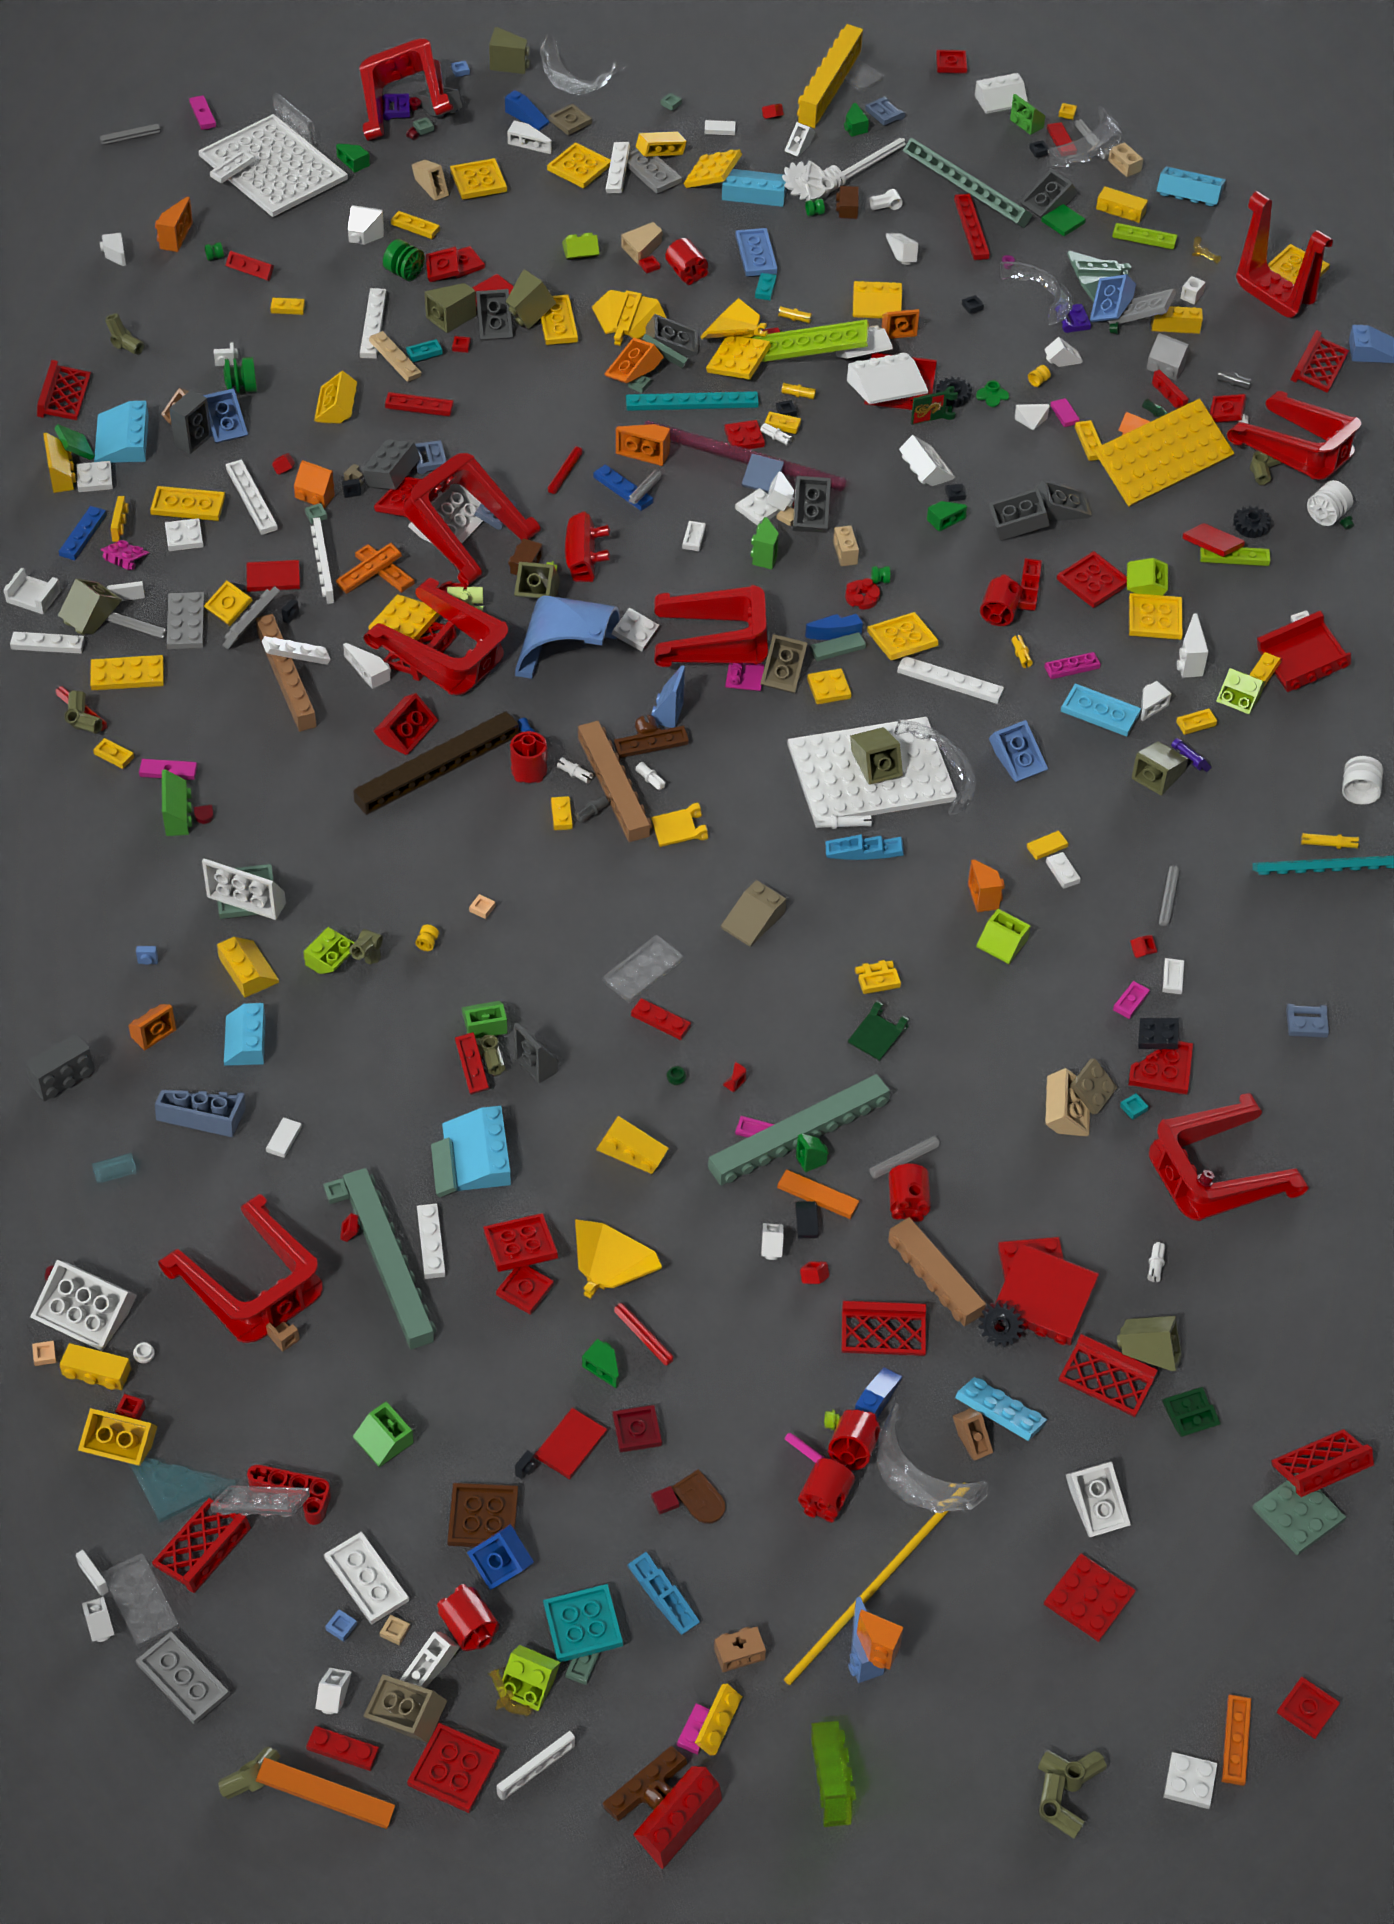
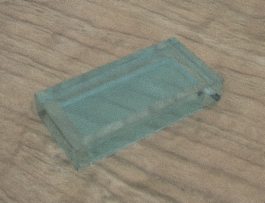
M131 1153L92 1163L97 1184L137 1173Z

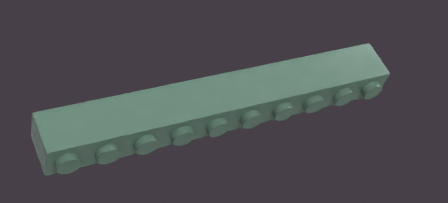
M910 138L903 149L911 157L1021 227L1025 228L1033 214L915 139Z
M875 1074L710 1156L708 1169L720 1185L731 1183L737 1177L749 1174L753 1169L765 1166L771 1160L783 1157L787 1152L797 1149L799 1134L819 1138L827 1132H833L843 1124L851 1123L861 1115H867L877 1107H883L889 1101L890 1090L880 1077Z
M366 1168L344 1174L343 1180L349 1194V1200L355 1214L358 1215V1222L410 1350L434 1342L435 1325L433 1321L429 1322L428 1308L426 1304L422 1305L421 1291L419 1287L415 1288L414 1283H416L414 1274L407 1269L409 1266L407 1257L400 1252L402 1250L399 1238L395 1239L393 1235L395 1234L393 1223H389L387 1220L389 1215L386 1206L382 1207L380 1203L382 1202V1197L379 1190L375 1191L374 1186L376 1184L373 1175H369Z

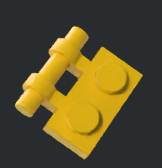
M880 960L874 964L864 963L862 966L855 967V973L859 974L858 980L863 994L900 988L901 986L892 960Z

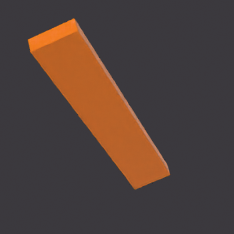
M265 1757L256 1778V1782L385 1829L389 1825L395 1808L394 1804Z

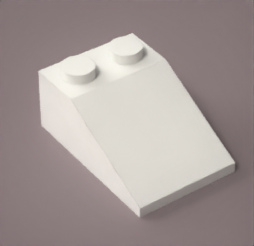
M1197 613L1192 616L1183 646L1179 650L1180 660H1177V670L1181 672L1182 678L1203 676L1208 649Z
M1112 1462L1102 1463L1065 1474L1072 1498L1089 1537L1131 1525Z

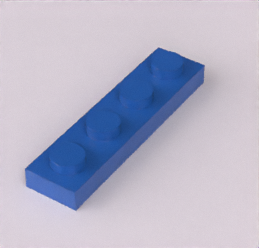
M606 464L593 472V478L627 502H629V496L638 488ZM646 493L636 504L629 503L642 511L653 503V497Z
M90 506L60 548L59 556L76 560L106 517V510Z

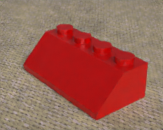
M692 1766L634 1832L633 1836L661 1869H664L722 1801L720 1784L706 1767Z

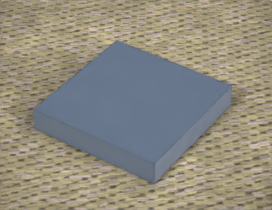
M752 454L742 486L754 490L760 488L768 493L771 482L779 471L782 472L784 462Z

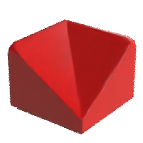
M781 103L762 107L764 119L784 115Z
M286 453L272 462V466L278 475L291 469L295 464L290 453Z
M1152 935L1140 936L1130 940L1135 958L1157 953Z
M735 1062L733 1074L723 1083V1086L735 1092L746 1081V1068Z
M809 1261L800 1269L802 1283L821 1284L829 1277L827 1262Z
M124 1394L115 1413L120 1416L140 1420L146 1408L143 1399Z

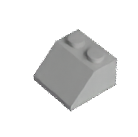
M1159 333L1148 358L1147 370L1154 372L1160 369L1168 378L1177 380L1184 370L1189 344Z

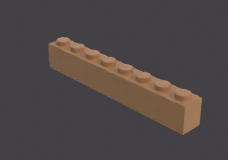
M273 614L256 618L257 633L261 643L265 636L283 639ZM266 653L299 732L315 728V712L292 658Z
M599 721L578 726V739L628 842L650 837L651 821L645 816L644 806L639 804L637 792L632 790L631 780L627 779L625 768L623 765H620L617 752L614 753L612 742L607 739L605 728L601 727Z

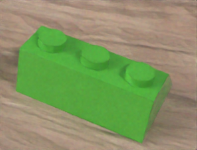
M165 769L162 770V815L166 836L189 835V827H192V818L188 816V813H192L191 802H188V799H192L191 788H187L185 779Z

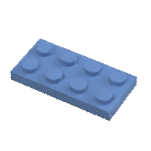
M767 228L736 230L735 236L745 275L777 274V265Z

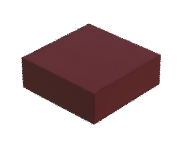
M671 1486L651 1493V1498L659 1515L679 1508L678 1499Z

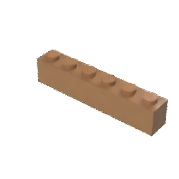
M910 1217L890 1228L888 1241L891 1247L899 1251L902 1259L913 1267L915 1274L926 1282L928 1289L939 1297L941 1304L944 1307H948L956 1321H960L965 1327L981 1315H984L982 1311L986 1303Z

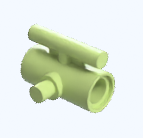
M464 587L447 588L448 594L483 611V606H474V604H483V587H467V589H464Z

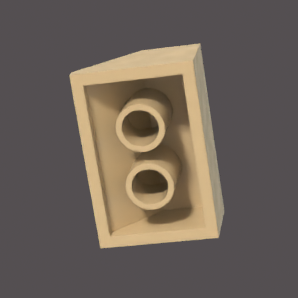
M1067 1068L1048 1075L1046 1086V1125L1058 1134L1088 1136L1090 1111L1070 1086L1077 1076Z

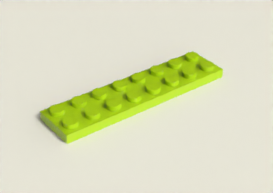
M867 319L747 338L770 341L771 347L761 361L766 362L868 347L869 323Z

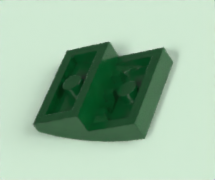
M1203 1386L1162 1400L1180 1437L1220 1425L1214 1406L1209 1404Z

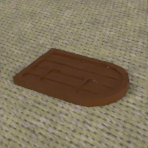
M699 1469L672 1486L675 1495L699 1522L705 1524L714 1523L723 1517L725 1502Z

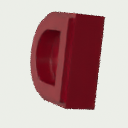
M212 804L193 807L195 819L198 823L207 824L213 820Z

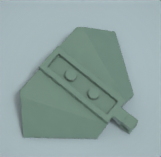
M1072 251L1067 253L1081 286L1093 302L1099 278L1118 276L1120 274L1128 275L1129 273L1126 269L1131 270L1129 263L1118 264L1117 261L1101 260Z

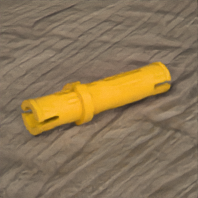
M1302 833L1301 845L1333 846L1337 849H1341V847L1358 849L1359 845L1357 843L1359 842V837H1345L1342 834L1332 836Z

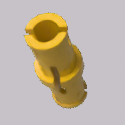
M782 306L779 308V311H781L778 312L779 317L789 318L792 321L811 322L810 317H812V313L798 311L796 308L794 310Z
M783 383L782 393L794 395L797 398L805 397L814 400L816 389L802 387L800 384L797 386Z
M1018 635V639L1014 636L1011 641L1015 647V654L1019 657L1022 667L1026 668V663L1029 668L1033 664L1029 656V649L1025 646L1021 635Z

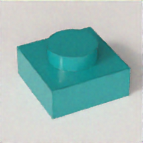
M1137 1093L1120 1103V1107L1132 1120L1147 1112L1149 1107Z

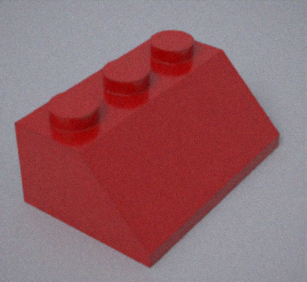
M414 693L405 696L374 729V733L384 745L407 755L434 726L438 719L418 694Z

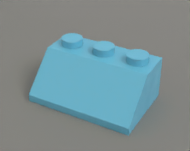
M264 1003L243 1004L226 1015L224 1066L264 1064Z

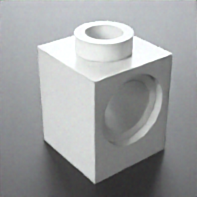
M1191 276L1182 287L1180 299L1195 305L1204 293L1205 281Z

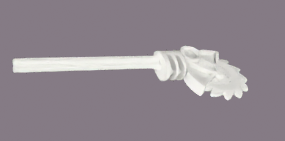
M899 138L844 171H841L836 165H831L822 171L819 166L811 161H808L805 166L802 161L797 166L792 162L790 168H784L786 174L782 175L783 180L786 182L784 187L792 190L791 195H800V200L806 198V201H816V199L827 198L831 192L843 186L847 179L905 146V139Z

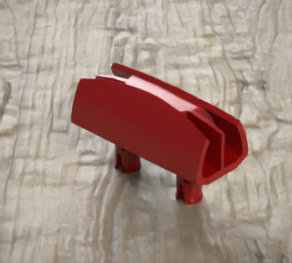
M585 511L569 519L566 531V563L575 582H593L594 565L596 562L610 560L608 549L595 553L596 538L610 536L609 526L595 528L590 515Z

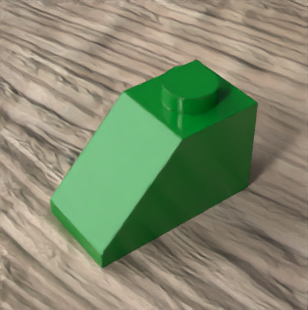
M857 103L852 104L844 123V128L851 137L868 133L869 120Z
M336 144L337 158L354 173L370 166V154L360 145Z
M940 501L928 507L927 521L940 532L966 519L967 506L965 504Z
M799 1134L796 1159L805 1173L827 1164L829 1152L826 1145L822 1144L817 1137Z
M596 1339L582 1356V1367L614 1388H617L619 1386V1374L615 1351L609 1343Z

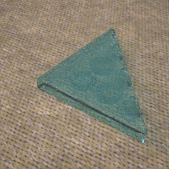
M145 1457L140 1466L128 1463L159 1523L236 1486V1482L233 1479L227 1480L218 1477V1475L202 1471L200 1473L174 1464H164Z

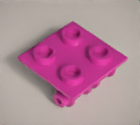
M119 540L101 549L104 552L103 558L105 561L115 565L118 564V566H122V568L127 570H134L136 566L134 560L149 554L142 547L130 545L124 540Z
M729 663L725 687L761 691L760 683L765 664Z

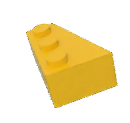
M617 1116L596 1148L599 1152L650 1174L655 1171L669 1149L620 1116Z

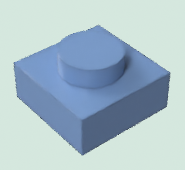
M466 61L451 63V69L455 77L470 74Z
M137 946L138 964L149 965L158 963L156 946Z
M338 1610L325 1628L326 1631L344 1642L357 1626V1621L341 1610Z

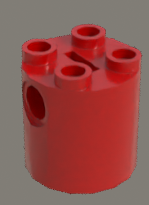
M681 238L668 247L665 259L687 285H691L693 282L707 276L708 262L691 240Z
M1005 574L992 579L980 607L982 618L995 626L1010 624L1014 619L1020 602L1023 587Z
M526 731L512 738L510 758L512 764L511 772L515 781L526 783H540L543 781L547 772V743L542 735Z
M907 1163L898 1165L891 1169L888 1176L892 1218L900 1220L910 1217L912 1221L920 1222L930 1212L931 1208L929 1172L926 1168L917 1164Z
M845 1410L829 1443L828 1452L830 1458L838 1459L850 1470L864 1468L871 1458L880 1434L876 1415L872 1412L861 1410Z
M818 1459L798 1496L799 1503L805 1508L803 1512L812 1518L818 1516L828 1522H834L855 1482V1476L851 1470L838 1459Z
M462 1584L455 1589V1593L448 1598L441 1599L437 1603L438 1613L463 1651L482 1649L491 1643L500 1625L486 1603L481 1599L476 1588L467 1587L466 1584Z

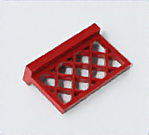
M1316 330L1290 380L1296 383L1299 379L1328 393L1349 350L1320 337L1322 332ZM1320 343L1327 346V348L1323 349ZM1338 351L1344 355L1337 356L1335 352ZM1325 353H1331L1333 357H1327ZM1315 354H1321L1322 358H1317ZM1330 361H1335L1337 365L1332 366ZM1325 362L1327 366L1322 367L1320 363ZM1310 364H1316L1317 368H1312ZM1325 371H1330L1332 375H1327ZM1315 372H1320L1322 376L1317 377ZM1310 373L1312 378H1309L1304 374ZM1325 380L1327 386L1322 384L1320 381Z
M51 360L37 404V417L44 418V415L47 414L77 420L91 372L59 366L58 361ZM60 372L68 373V375L62 377ZM83 376L86 378L79 381L77 377ZM73 379L75 383L69 384L67 381ZM63 383L65 386L59 388L57 384ZM79 386L82 390L76 392L73 388ZM69 390L72 394L66 396L63 392ZM59 394L61 398L55 399L53 396ZM76 397L78 400L77 402L72 403L69 400ZM66 401L68 405L64 407L59 404ZM54 405L58 408L56 410L49 409V407ZM73 409L75 414L67 413L66 410Z
M434 622L425 632H430L431 635L420 637L418 641L423 643L432 640L427 646L443 653L457 637L454 623L447 622L443 625ZM440 630L439 633H432V631ZM391 652L383 660L389 664L391 669L411 674L414 680L420 681L424 676L411 666L410 668L404 666L407 663L401 659L400 661L390 662L398 658Z
M843 1301L841 1313V1353L925 1356L926 1304ZM846 1318H855L859 1324L852 1330L846 1324ZM870 1318L876 1319L881 1323L874 1330L866 1324ZM891 1319H896L902 1324L895 1331L887 1325ZM912 1320H921V1327L916 1332L907 1325ZM862 1326L870 1332L863 1340L855 1333ZM883 1326L891 1333L885 1340L876 1334ZM904 1327L912 1334L906 1341L897 1334ZM851 1335L860 1342L856 1347H846V1340ZM872 1336L881 1343L876 1348H871L865 1343ZM893 1337L901 1343L897 1349H893L887 1344ZM915 1337L921 1343V1350L912 1349L908 1343Z
M1081 1334L1058 1381L1136 1417L1149 1389L1157 1377L1158 1370ZM1078 1351L1086 1354L1089 1361L1078 1364L1076 1360ZM1103 1362L1108 1370L1097 1373L1094 1364ZM1091 1365L1094 1374L1083 1377L1080 1368ZM1077 1369L1080 1378L1070 1380L1065 1376L1068 1371ZM1122 1371L1126 1374L1127 1379L1116 1382L1113 1373ZM1110 1374L1113 1384L1102 1386L1099 1377ZM1096 1378L1099 1388L1092 1390L1087 1388L1085 1381ZM1141 1380L1147 1383L1143 1390L1135 1391L1132 1382ZM1129 1383L1132 1393L1121 1396L1118 1386ZM1115 1387L1118 1397L1112 1399L1106 1397L1104 1390ZM1134 1397L1137 1403L1134 1410L1125 1406L1123 1400Z
M1344 1429L1271 1460L1272 1466L1296 1487V1493L1300 1497L1374 1466L1372 1447L1368 1444L1363 1446ZM1341 1438H1344L1346 1440V1443L1335 1442ZM1321 1447H1328V1450H1317V1449H1318V1448H1321ZM1333 1448L1344 1449L1343 1452L1332 1451ZM1302 1455H1311L1310 1458H1300ZM1315 1456H1323V1457H1325V1460H1323V1459H1314V1457H1315ZM1292 1463V1466H1283L1281 1464ZM1305 1464L1307 1467H1296V1465Z
M208 1498L152 1561V1565L186 1585L187 1590L195 1593L251 1529L248 1519L242 1513L236 1514ZM210 1507L216 1509L217 1515L205 1517V1512ZM221 1519H233L229 1525L221 1527ZM217 1520V1528L206 1530L207 1522ZM202 1524L203 1531L191 1533V1528L194 1525ZM218 1533L219 1537L215 1541L207 1543V1535ZM203 1537L204 1544L192 1546L191 1539ZM188 1540V1547L176 1549V1545L180 1541ZM204 1549V1554L200 1558L193 1559L192 1552ZM189 1553V1560L177 1562V1555ZM173 1556L174 1563L168 1565L161 1563L166 1557ZM190 1566V1570L184 1576L178 1574V1568Z

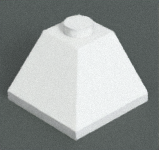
M352 205L348 226L349 242L365 245L383 238V210Z

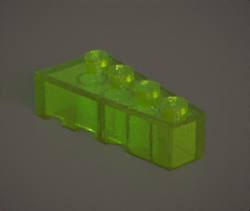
M839 1721L811 1723V1742L814 1763L816 1765L817 1784L820 1786L821 1808H824L823 1825L824 1827L851 1825L852 1801L856 1800L855 1786L850 1784V1781H853L852 1769L847 1767L846 1763L849 1762L848 1748L843 1747V1744H845V1732L840 1730Z

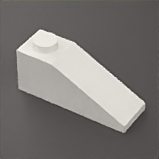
M513 121L507 131L508 144L548 154L552 153V140L529 124Z
M886 233V238L897 260L905 265L917 262L918 243L901 233Z
M343 644L344 657L372 689L390 681L391 668L387 662L385 663L379 656L353 645Z
M434 1631L400 1680L426 1688L448 1665L460 1646L445 1633Z

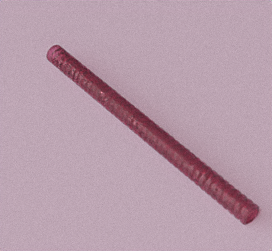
M646 420L644 423V425L656 424L659 426L670 428L669 425H660L659 422L655 423V421L651 422L650 420ZM670 428V441L672 440L673 443H682L684 446H692V448L701 449L702 451L706 450L707 453H716L718 456H726V458H731V460H740L741 463L745 462V464L749 463L752 454L782 461L781 458H772L771 455H762L761 452H752L751 449L738 448L737 445H728L727 442H718L717 439L704 438L703 435H694L693 432H684L683 429L680 430L679 428ZM783 460L784 467L782 473L785 476H794L795 479L797 476L831 478L830 489H839V492H842L845 488V477L841 478L839 475L836 477L835 474H826L825 471H816L815 468H806L805 465H797L795 462L792 464L791 461Z

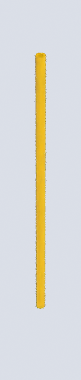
M962 1483L859 1596L863 1604L869 1600L970 1489L967 1483ZM856 1600L784 1678L788 1685H791L854 1616Z

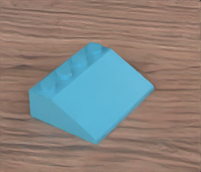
M1166 166L1160 173L1157 192H1160V195L1169 196L1170 194L1175 195L1177 199L1183 200L1188 198L1194 203L1202 201L1205 202V205L1214 206V204L1217 205L1226 179Z
M732 169L722 184V200L783 207L787 190L784 187L786 182L782 178L784 174Z
M128 401L98 414L94 462H146L149 418L147 401Z
M501 1106L479 1108L442 1123L444 1139L449 1137L452 1140L457 1191L511 1185Z

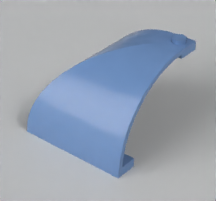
M541 596L536 601L516 665L515 676L533 678L544 643L562 639L584 640V643L602 645L604 637L617 639V637L612 635V632L620 621L618 607L560 597Z

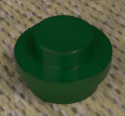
M679 1066L671 1067L667 1072V1080L673 1085H680L686 1080V1072Z

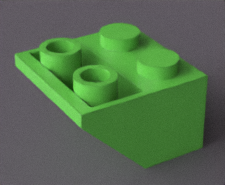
M1014 94L1010 120L1030 135L1043 129L1046 115L1017 94Z
M764 517L762 523H759L757 526V534L752 537L751 545H753L750 556L753 557L752 565L772 570L777 560L779 533L770 520Z
M501 1001L462 1007L467 1034L474 1032L476 1038H483L486 1035L507 1034V1018Z
M384 1402L370 1412L353 1435L354 1440L378 1467H381L414 1443L412 1429L387 1402Z

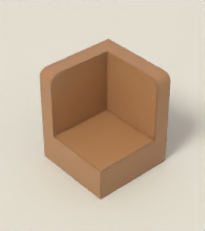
M283 1322L276 1328L271 1323L266 1325L268 1336L282 1352L300 1340L298 1329L294 1324L288 1326Z

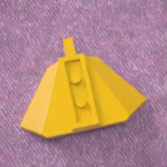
M609 290L592 306V310L605 334L616 332L614 345L621 346L624 334L631 338H643L646 334V325L654 314L666 318L658 299L644 297L642 293L628 290L626 292Z
M738 298L701 335V339L726 336H766L768 332L762 331L760 328L765 329L767 324H759L760 315Z
M575 1219L578 1269L589 1281L584 1286V1296L591 1299L598 1288L603 1290L615 1288L662 1269V1265L654 1250L604 1223Z

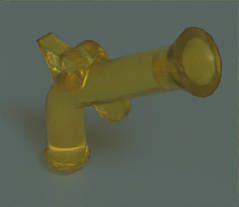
M1195 237L1193 245L1195 252L1192 253V256H1201L1202 254L1213 260L1215 264H1218L1221 256L1211 253L1206 247L1202 248L1200 246L1201 237Z
M500 1668L487 1673L492 1678L500 1697L497 1700L495 1710L504 1707L510 1713L529 1716L531 1713L530 1706L512 1703L510 1698H512L513 1692L506 1690L499 1674Z

